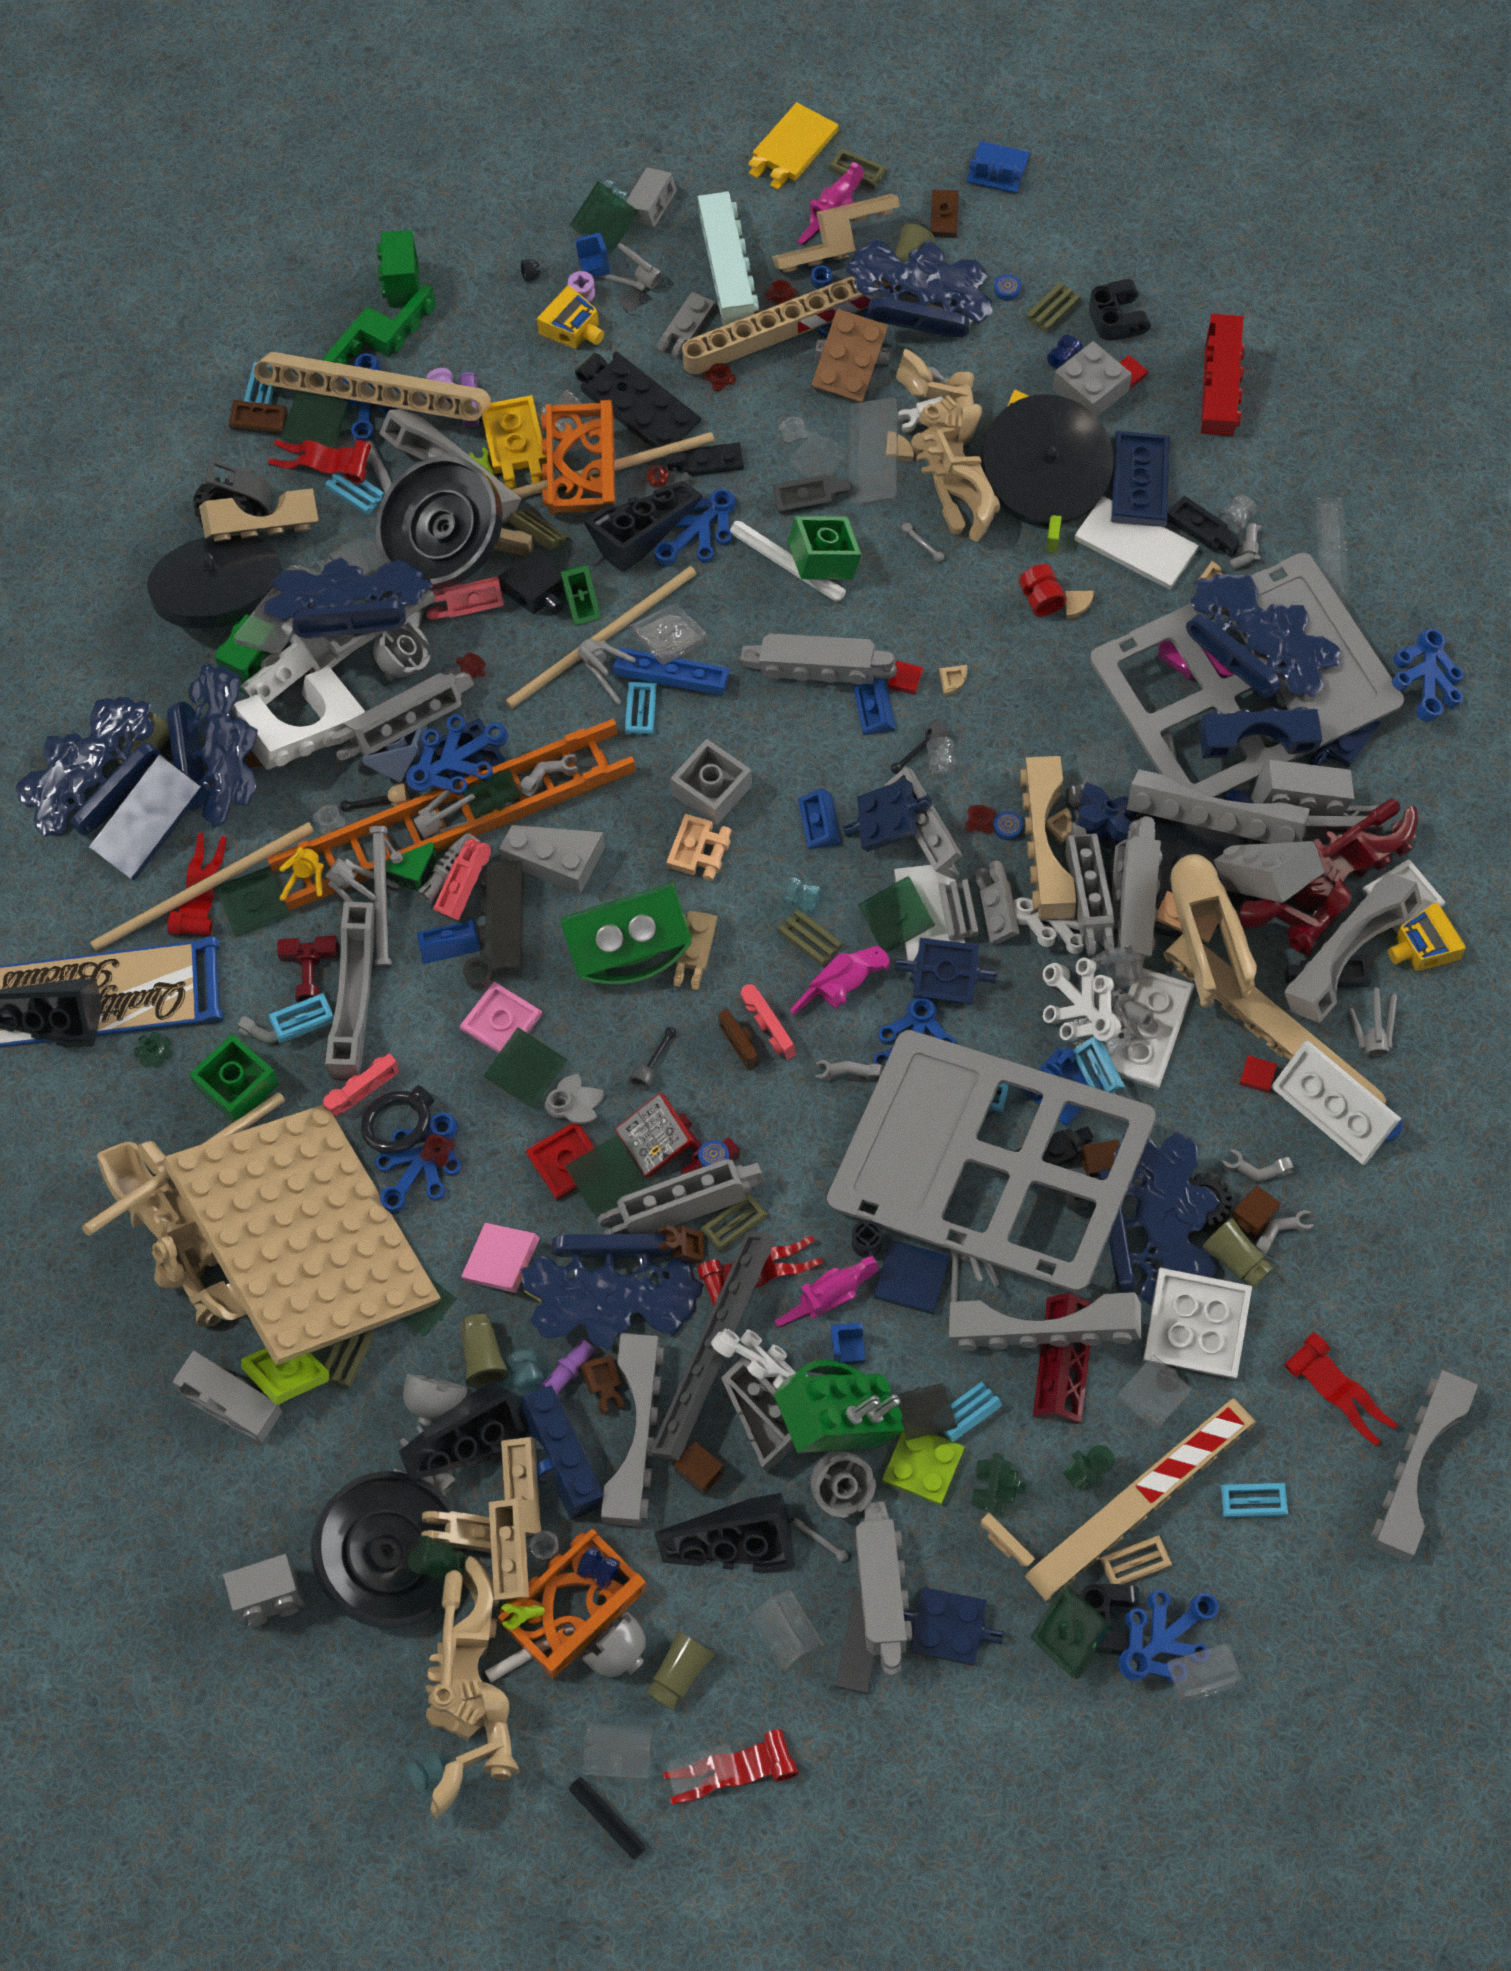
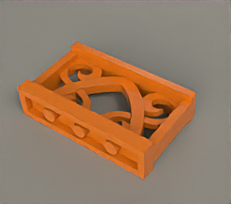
M601 400L600 403L546 404V413L541 414L542 430H546V438L541 440L542 455H547V464H542V478L547 480V489H542L543 506H548L550 515L567 512L599 511L611 504L616 507L614 412L612 401ZM581 417H601L584 424L580 420ZM561 418H570L576 423L577 428L572 430L569 424L564 423L566 430L559 432L556 429V423ZM589 435L590 440L593 437H598L599 442L592 445L587 441L586 436ZM554 438H555L556 440H558V441H561V442L558 444V446L556 447L555 450H554ZM580 439L583 446L589 452L602 455V459L590 462L584 468L581 476L572 471L563 461V457L568 450ZM555 468H556L557 471L562 475V476H560V477H558V478H556V479H555ZM592 470H598L600 472L599 477L594 478L591 475L590 481L587 480ZM562 485L566 486V495L572 492L574 486L578 488L576 495L571 499L559 498L557 490ZM584 491L603 496V498L581 499Z
M593 1528L587 1534L582 1532L576 1536L570 1544L572 1548L563 1556L561 1554L556 1555L547 1565L548 1570L540 1578L535 1576L528 1581V1598L510 1599L505 1603L522 1607L531 1605L544 1607L545 1614L527 1620L530 1624H539L543 1621L542 1628L536 1631H525L520 1626L515 1629H507L502 1625V1622L509 1621L513 1617V1612L506 1613L502 1609L499 1611L501 1613L498 1616L500 1625L529 1653L552 1680L647 1590L646 1581L638 1573H635ZM597 1552L603 1557V1567L598 1575L593 1574L595 1570L593 1559L589 1566H583L580 1563L585 1553ZM611 1564L628 1581L624 1586L606 1577ZM573 1566L574 1573H565ZM590 1586L586 1596V1606L591 1617L586 1622L575 1616H563L554 1620L553 1608L557 1588ZM598 1588L602 1589L598 1597L604 1596L606 1598L605 1604L601 1606L593 1603V1597ZM543 1594L542 1604L535 1601ZM564 1624H572L575 1630L572 1635L566 1636L563 1633L564 1627L558 1630V1632H556L555 1628ZM546 1635L553 1653L547 1658L531 1640Z

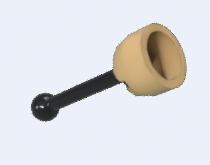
M405 783L392 786L385 796L354 802L344 800L340 803V809L347 812L353 807L389 801L393 806H397L409 801L408 789Z

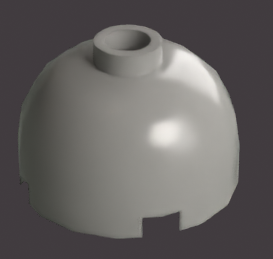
M407 622L399 629L388 630L377 636L373 644V656L379 668L387 675L395 678H408L421 671L430 660V655L428 656L427 652L429 643L420 629L414 624Z
M407 1374L403 1398L409 1412L419 1417L418 1423L430 1426L446 1412L458 1405L466 1397L468 1388L445 1380L430 1379L424 1375Z
M836 1451L827 1454L815 1465L810 1477V1488L817 1504L831 1516L844 1518L849 1517L848 1514L855 1511L860 1512L867 1507L873 1498L876 1482L873 1478L872 1469L866 1461L852 1452Z
M628 1612L617 1618L620 1622L618 1626H612L610 1629L608 1627L586 1651L587 1655L582 1657V1660L600 1675L618 1677L625 1671L631 1675L644 1662L640 1656L646 1647V1637L643 1628Z

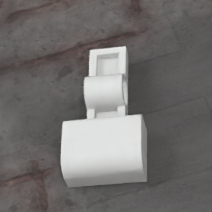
M292 619L282 628L292 645L283 652H275L267 656L261 662L260 666L262 669L240 687L247 698L258 694L265 705H267L307 671L313 673L326 667L332 669L345 657L336 659L331 654L324 637L302 638L297 636L292 629Z

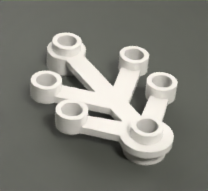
M1018 898L1013 901L1018 924L1029 925L1038 937L1037 940L1040 945L1045 947L1052 946L1055 943L1057 932L1065 942L1066 949L1070 953L1079 954L1083 951L1085 944H1082L1081 936L1073 934L1069 929L1079 930L1077 917L1042 920L1049 922L1053 928L1044 927L1039 920L1038 909H1033L1031 899Z
M1081 958L1076 963V972L1082 975V993L1069 981L1070 971L1066 966L1052 963L1043 970V979L1046 984L1059 988L1075 1004L1063 1008L1052 1005L1047 1006L1043 1012L1044 1021L1057 1025L1063 1020L1087 1016L1092 1022L1080 1026L1064 1023L1060 1028V1037L1069 1042H1075L1078 1038L1092 1035L1097 1040L1107 1042L1115 1039L1121 1030L1119 1019L1115 1014L1111 1013L1113 980L1105 975H1098L1094 978L1096 963L1088 958ZM1094 990L1100 993L1099 1010L1094 1006Z
M724 1329L723 1332L719 1331L711 1341L712 1347L725 1357L730 1358L737 1352L751 1360L747 1369L756 1378L777 1377L773 1382L777 1389L784 1380L795 1373L784 1361L787 1354L782 1348L773 1344L765 1352L759 1346L762 1339L751 1330H746L739 1339L734 1332ZM741 1340V1342H742L746 1347H744L743 1345L739 1344L738 1342Z

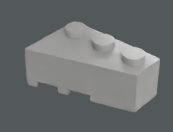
M1271 759L1268 760L1249 788V803H1287L1310 809L1309 816L1343 815L1354 800L1351 770Z
M512 825L499 851L502 864L581 894L605 848L603 832Z
M1314 841L1233 845L1226 848L1223 854L1214 860L1226 891L1281 903L1325 872Z
M194 1350L173 1380V1384L183 1400L261 1444L282 1414L279 1405H275L263 1391L260 1393L252 1388V1384L239 1376H233L223 1367L208 1360Z
M743 1356L721 1379L758 1456V1460L762 1468L768 1473L795 1446L774 1397L776 1389L765 1377L758 1379L753 1376L747 1369L750 1361Z

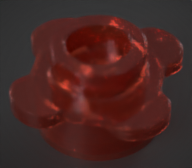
M783 279L774 281L770 286V290L765 292L766 299L773 300L777 305L787 302L797 295L796 289L791 288L790 283Z
M723 363L714 364L704 374L705 380L710 381L712 389L717 392L722 391L723 387L733 385L736 382V376L731 374L729 366Z
M467 652L464 658L457 657L456 663L461 666V672L471 675V678L476 676L485 677L486 672L483 669L486 663L480 656Z
M986 805L970 806L967 811L969 820L965 823L966 829L970 832L979 830L985 834L991 833L994 829L992 819L996 816L995 810Z
M430 1134L426 1138L425 1149L420 1153L421 1159L425 1162H436L441 1167L446 1166L449 1163L448 1156L450 1152L455 1149L454 1141L446 1139L441 1135ZM440 1148L441 1150L440 1152H435V1149Z

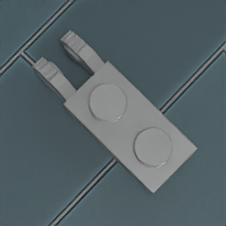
M691 292L659 339L658 350L664 352L672 339H677V343L673 347L672 356L679 358L683 352L684 343L697 335L715 308V301Z
M995 860L989 863L990 874L987 869L980 868L976 870L975 876L977 885L981 889L980 895L990 943L997 945L1020 932L1010 883L1007 881L1004 866L1001 862Z

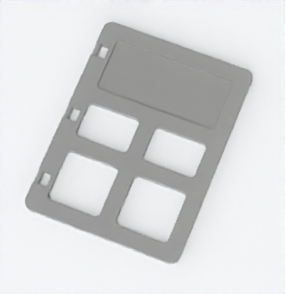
M1298 553L1273 567L1251 575L1258 589L1257 600L1260 608L1267 609L1271 604H1282L1287 608L1291 605H1304L1310 621L1304 629L1305 634L1324 636L1340 648L1339 666L1328 669L1319 668L1325 686L1315 697H1310L1308 694H1292L1287 687L1285 676L1280 672H1275L1281 681V688L1277 693L1288 710L1296 707L1318 709L1322 742L1319 748L1401 708L1404 702L1401 691L1393 686L1391 676L1309 554ZM1282 571L1285 577L1273 582L1270 575ZM1189 604L1141 626L1125 636L1096 647L1091 652L1090 663L1159 774L1166 775L1191 790L1217 798L1256 779L1269 759L1292 762L1308 753L1288 754L1281 744L1266 748L1257 735H1251L1237 743L1246 760L1194 784L1189 781L1162 738L1161 733L1208 710L1220 711L1223 714L1240 711L1241 709L1234 698L1253 690L1236 675L1226 679L1218 675L1200 645L1189 636L1186 630V623L1197 615L1195 609ZM1214 605L1212 610L1215 613L1217 612V606ZM1222 608L1221 615L1230 617L1229 610ZM1205 614L1210 620L1215 619L1213 614ZM1232 621L1234 626L1238 625V622ZM1237 629L1240 636L1247 644L1248 637L1241 630ZM1132 640L1135 647L1123 653L1120 645ZM1170 641L1176 647L1202 690L1154 713H1147L1117 664L1163 642ZM1250 650L1255 657L1267 666V655ZM1282 661L1277 666L1283 668L1286 666V663Z
M906 1030L898 1036L828 1192L827 1202L830 1208L836 1212L854 1218L871 1220L879 1226L961 1252L963 1255L1031 1278L1041 1279L1073 1292H1082L1089 1286L1155 1124L1156 1113L1153 1107L1145 1103L916 1031ZM1003 1083L1043 1096L1031 1128L1019 1152H1013L977 1139L997 1089ZM1072 1104L1129 1123L1107 1179L1099 1180L1042 1160L1065 1105ZM968 1162L1004 1172L1010 1176L989 1227L983 1233L942 1219L963 1168ZM1040 1184L1096 1203V1208L1073 1261L1066 1262L1008 1241L1031 1185ZM863 1202L878 1207L875 1215L860 1210ZM953 1232L965 1236L963 1245L948 1240L950 1233ZM1040 1262L1056 1267L1053 1275L1038 1271L1037 1268Z

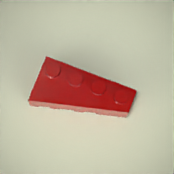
M1211 313L1205 343L1201 434L1233 436L1235 427H1240L1242 411L1237 410V404L1241 405L1243 388H1239V382L1243 380L1244 366H1240V361L1244 358L1245 344H1242L1244 316Z

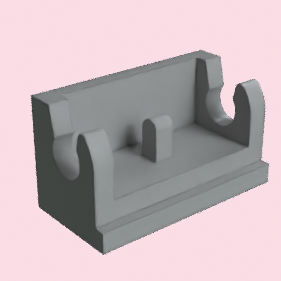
M652 168L645 169L623 205L625 211L637 214L632 215L631 220L652 228L656 226L677 191L672 173Z

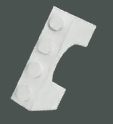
M330 667L305 676L302 695L320 717V720L313 725L298 727L280 721L272 714L258 694L236 702L233 705L230 718L234 720L240 717L245 721L246 727L252 726L258 730L252 752L266 770L276 766H283L298 757L308 756L313 751L323 747L332 746L330 736L345 728L343 723L365 712Z

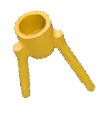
M299 847L296 853L279 868L281 872H284L292 865L294 870L280 896L281 901L286 899L298 877L307 878L314 873L316 894L318 897L322 896V870L324 865L319 863V857L316 852Z

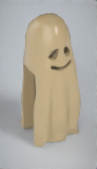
M1198 854L1184 856L1174 865L1170 881L1200 1004L1203 1008L1213 1006L1212 995L1216 992V985L1194 919L1216 913L1241 998L1247 997L1255 986L1254 978L1257 965L1249 950L1239 917L1229 900L1226 888L1219 880L1218 873L1213 864Z

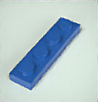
M621 647L620 651L634 657L635 662H630L617 656L613 666V675L721 696L724 694L730 673V668L674 657H668L667 660H664L662 658L663 655L657 658L652 653Z

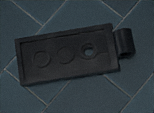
M617 351L613 353L614 360L609 364L601 355L593 353L575 370L577 379L582 382L580 385L582 392L595 403H600L601 400H611L614 418L652 448L681 441L701 422L699 415ZM624 385L627 387V390L619 391L617 387Z

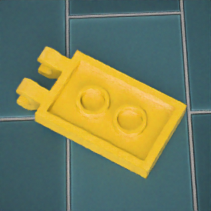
M796 102L752 152L753 158L748 163L752 167L749 175L758 178L767 167L773 169L770 177L774 180L770 183V186L777 190L782 187L788 178L796 181L839 131V124Z
M529 395L490 403L489 408L482 415V421L494 474L502 473L504 484L510 490L517 488L513 470L529 468L532 484L543 481L540 465L547 464V457L542 455V435L533 396Z

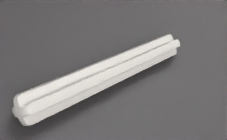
M735 521L730 529L733 536L801 579L792 554L743 522ZM801 579L835 602H840L845 596L846 590L830 579Z

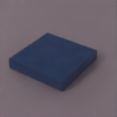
M890 1240L874 1299L934 1315L950 1255Z

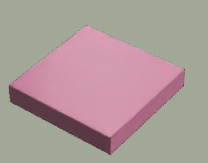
M493 982L459 1027L466 1034L506 1059H509L542 1016V1011L498 983Z
M484 1223L461 1277L470 1283L517 1293L522 1281V1269L528 1267L540 1238L535 1233Z

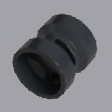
M871 1220L860 1221L853 1228L852 1248L856 1255L862 1258L875 1257L882 1248L883 1233L881 1227L876 1222Z

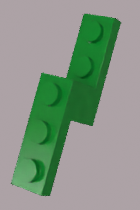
M424 283L393 320L367 306L323 357L322 361L347 365L353 356L360 354L363 344L390 358L395 351L401 350L405 338L410 332L414 333L417 331L421 319L426 314H431L434 310L436 302L433 288Z

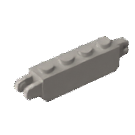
M770 633L763 638L762 645L743 646L740 656L743 667L761 670L762 676L770 679L817 680L827 683L849 682L860 685L863 683L873 684L874 678L891 679L897 673V667L894 664L895 656L888 651L875 650V646L870 639Z
M465 672L455 676L452 673L448 675L438 673L343 723L345 728L330 736L332 745L341 744L349 739L351 741L350 744L337 751L338 759L345 760L360 752L365 755L372 754L457 709L462 704L460 700L462 697L461 693L474 686L471 675Z
M1144 816L1140 820L1131 822L1128 839L1121 841L1115 846L1111 905L1114 916V953L1110 954L1111 956L1118 957L1119 977L1131 980L1141 977L1144 960L1152 956L1155 948L1153 933L1154 924L1158 916L1156 895L1160 889L1158 871L1162 861V852L1160 851L1161 841L1155 840L1154 819L1149 816Z
M1076 822L1072 823L1071 835H1068L1066 838L1065 858L1068 873L1074 877L1076 915L1082 944H1086L1088 955L1095 954L1096 943L1103 942L1106 953H1114V916L1097 834H1086L1085 828L1076 825Z
M725 1159L625 1195L617 1201L619 1207L599 1215L597 1220L600 1227H610L611 1225L618 1224L607 1229L603 1234H654L658 1232L659 1228L667 1225L676 1226L746 1200L745 1193L750 1191L751 1187L764 1182V1177L758 1163L742 1167V1165L735 1166L733 1160Z
M870 1502L865 1508V1520L856 1527L855 1539L866 1650L872 1655H880L883 1673L888 1678H893L901 1672V1653H906L907 1641H912L911 1621H904L903 1611L909 1610L907 1590L901 1591L900 1580H905L904 1560H898L897 1550H902L901 1531H895L894 1520L888 1517L885 1502Z

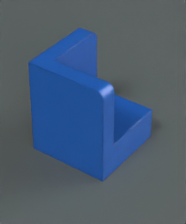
M601 233L576 238L575 244L581 271L590 273L593 278L610 274L607 249Z
M862 1323L831 1325L834 1361L847 1365L865 1363Z

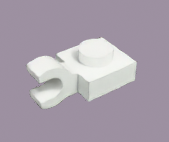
M940 396L916 403V408L899 411V421L903 419L910 420V422L902 424V431L908 433L915 429L917 423L921 425L919 416L922 409L928 404L940 402L943 397Z

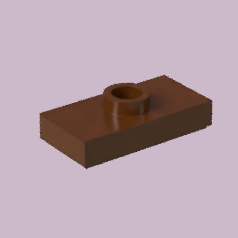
M932 190L931 233L934 237L957 238L959 190Z
M233 400L229 427L236 430L283 435L288 409L286 406Z
M728 1008L721 1011L718 1015L719 1027L747 1070H752L759 1066L758 1054L751 1045L753 1040L745 1027L740 1028Z

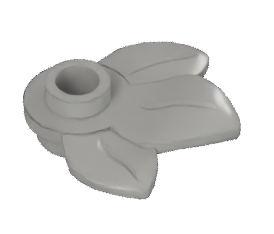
M579 1074L568 1076L558 1083L557 1089L548 1095L545 1101L546 1111L553 1117H565L575 1124L593 1122L597 1119L593 1109L601 1103L604 1091L597 1088L582 1087ZM559 1103H564L562 1106H556Z

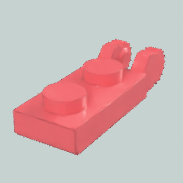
M498 577L432 591L436 597V600L432 603L446 600L447 607L438 606L426 611V617L430 620L448 616L453 618L503 606L504 602Z
M471 838L465 841L458 857L455 858L434 905V911L459 921L471 891L477 882L482 869L481 866L489 861V856L492 853L491 846L486 843L480 844L477 840Z
M752 984L744 985L742 990H740L744 1005H746L748 1012L757 1014L753 1018L760 1030L763 1032L767 1029L772 1036L768 1041L777 1055L782 1053L786 1060L796 1056L792 1040L759 990H757V987Z
M390 1053L385 1057L375 1059L370 1064L369 1069L361 1075L351 1077L342 1090L333 1089L328 1095L326 1094L323 1100L325 1109L330 1110L334 1117L345 1113L399 1073L396 1060Z

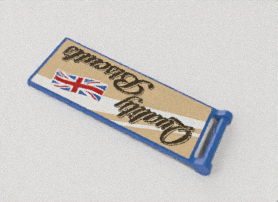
M206 937L193 942L0 966V989L70 979H97L102 1010L96 1036L223 1021L222 1010L219 1009L216 953L219 950V939L216 937ZM198 951L205 952L207 1010L200 1013L197 973ZM0 1028V1047L51 1042V1040L45 1038L40 1040L31 1038V1034L18 1030L11 1032Z

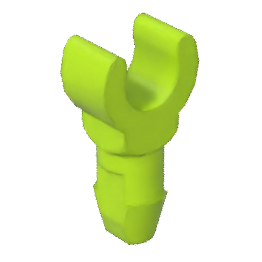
M482 447V458H475L472 452L469 454L471 458L494 476L489 463L488 450L485 447Z
M505 1604L501 1607L506 1613L513 1612V1617L509 1621L502 1622V1625L507 1629H515L526 1620L545 1614L544 1607L540 1605L522 1607Z

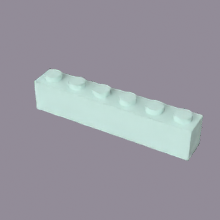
M729 191L698 196L700 221L723 326L754 314V311H759L757 295H752L751 293L755 292L753 276L747 275V273H750L749 258L743 257L746 254L744 238L739 239V236H742L740 220H735V218H738L736 202H731Z

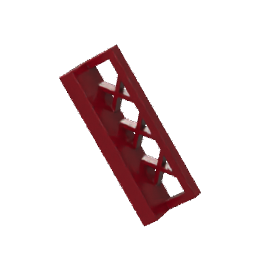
M1071 1293L1047 1297L1044 1321L1074 1314L1077 1307L1083 1309L1092 1303ZM1079 1342V1352L1076 1353L1072 1343L1065 1347L1041 1344L1033 1408L1034 1417L1040 1419L1058 1417L1070 1423H1082L1091 1345ZM1071 1365L1076 1373L1074 1383H1072L1069 1376V1367ZM1068 1395L1072 1402V1412L1064 1410L1066 1396Z

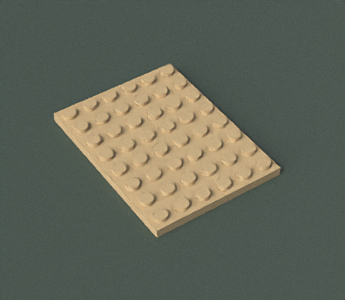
M324 1105L165 1156L163 1165L275 1365L298 1358L439 1303L441 1297L392 1214L382 1206L380 1194L333 1114L330 1110L325 1109Z

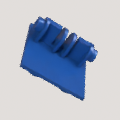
M980 141L974 159L970 160V171L966 182L1017 194L1030 152Z
M1068 1047L1065 1050L1058 1048L1038 1069L1089 1086L1078 1063L1073 1059L1076 1054ZM1096 1077V1079H1097V1081H1098V1083H1099V1085H1100V1087H1101V1089H1102V1088H1103V1085H1102L1101 1081ZM1020 1088L1024 1094L1038 1105L1041 1104L1043 1099L1041 1094ZM1072 1104L1065 1105L1058 1121L1067 1127L1083 1108Z

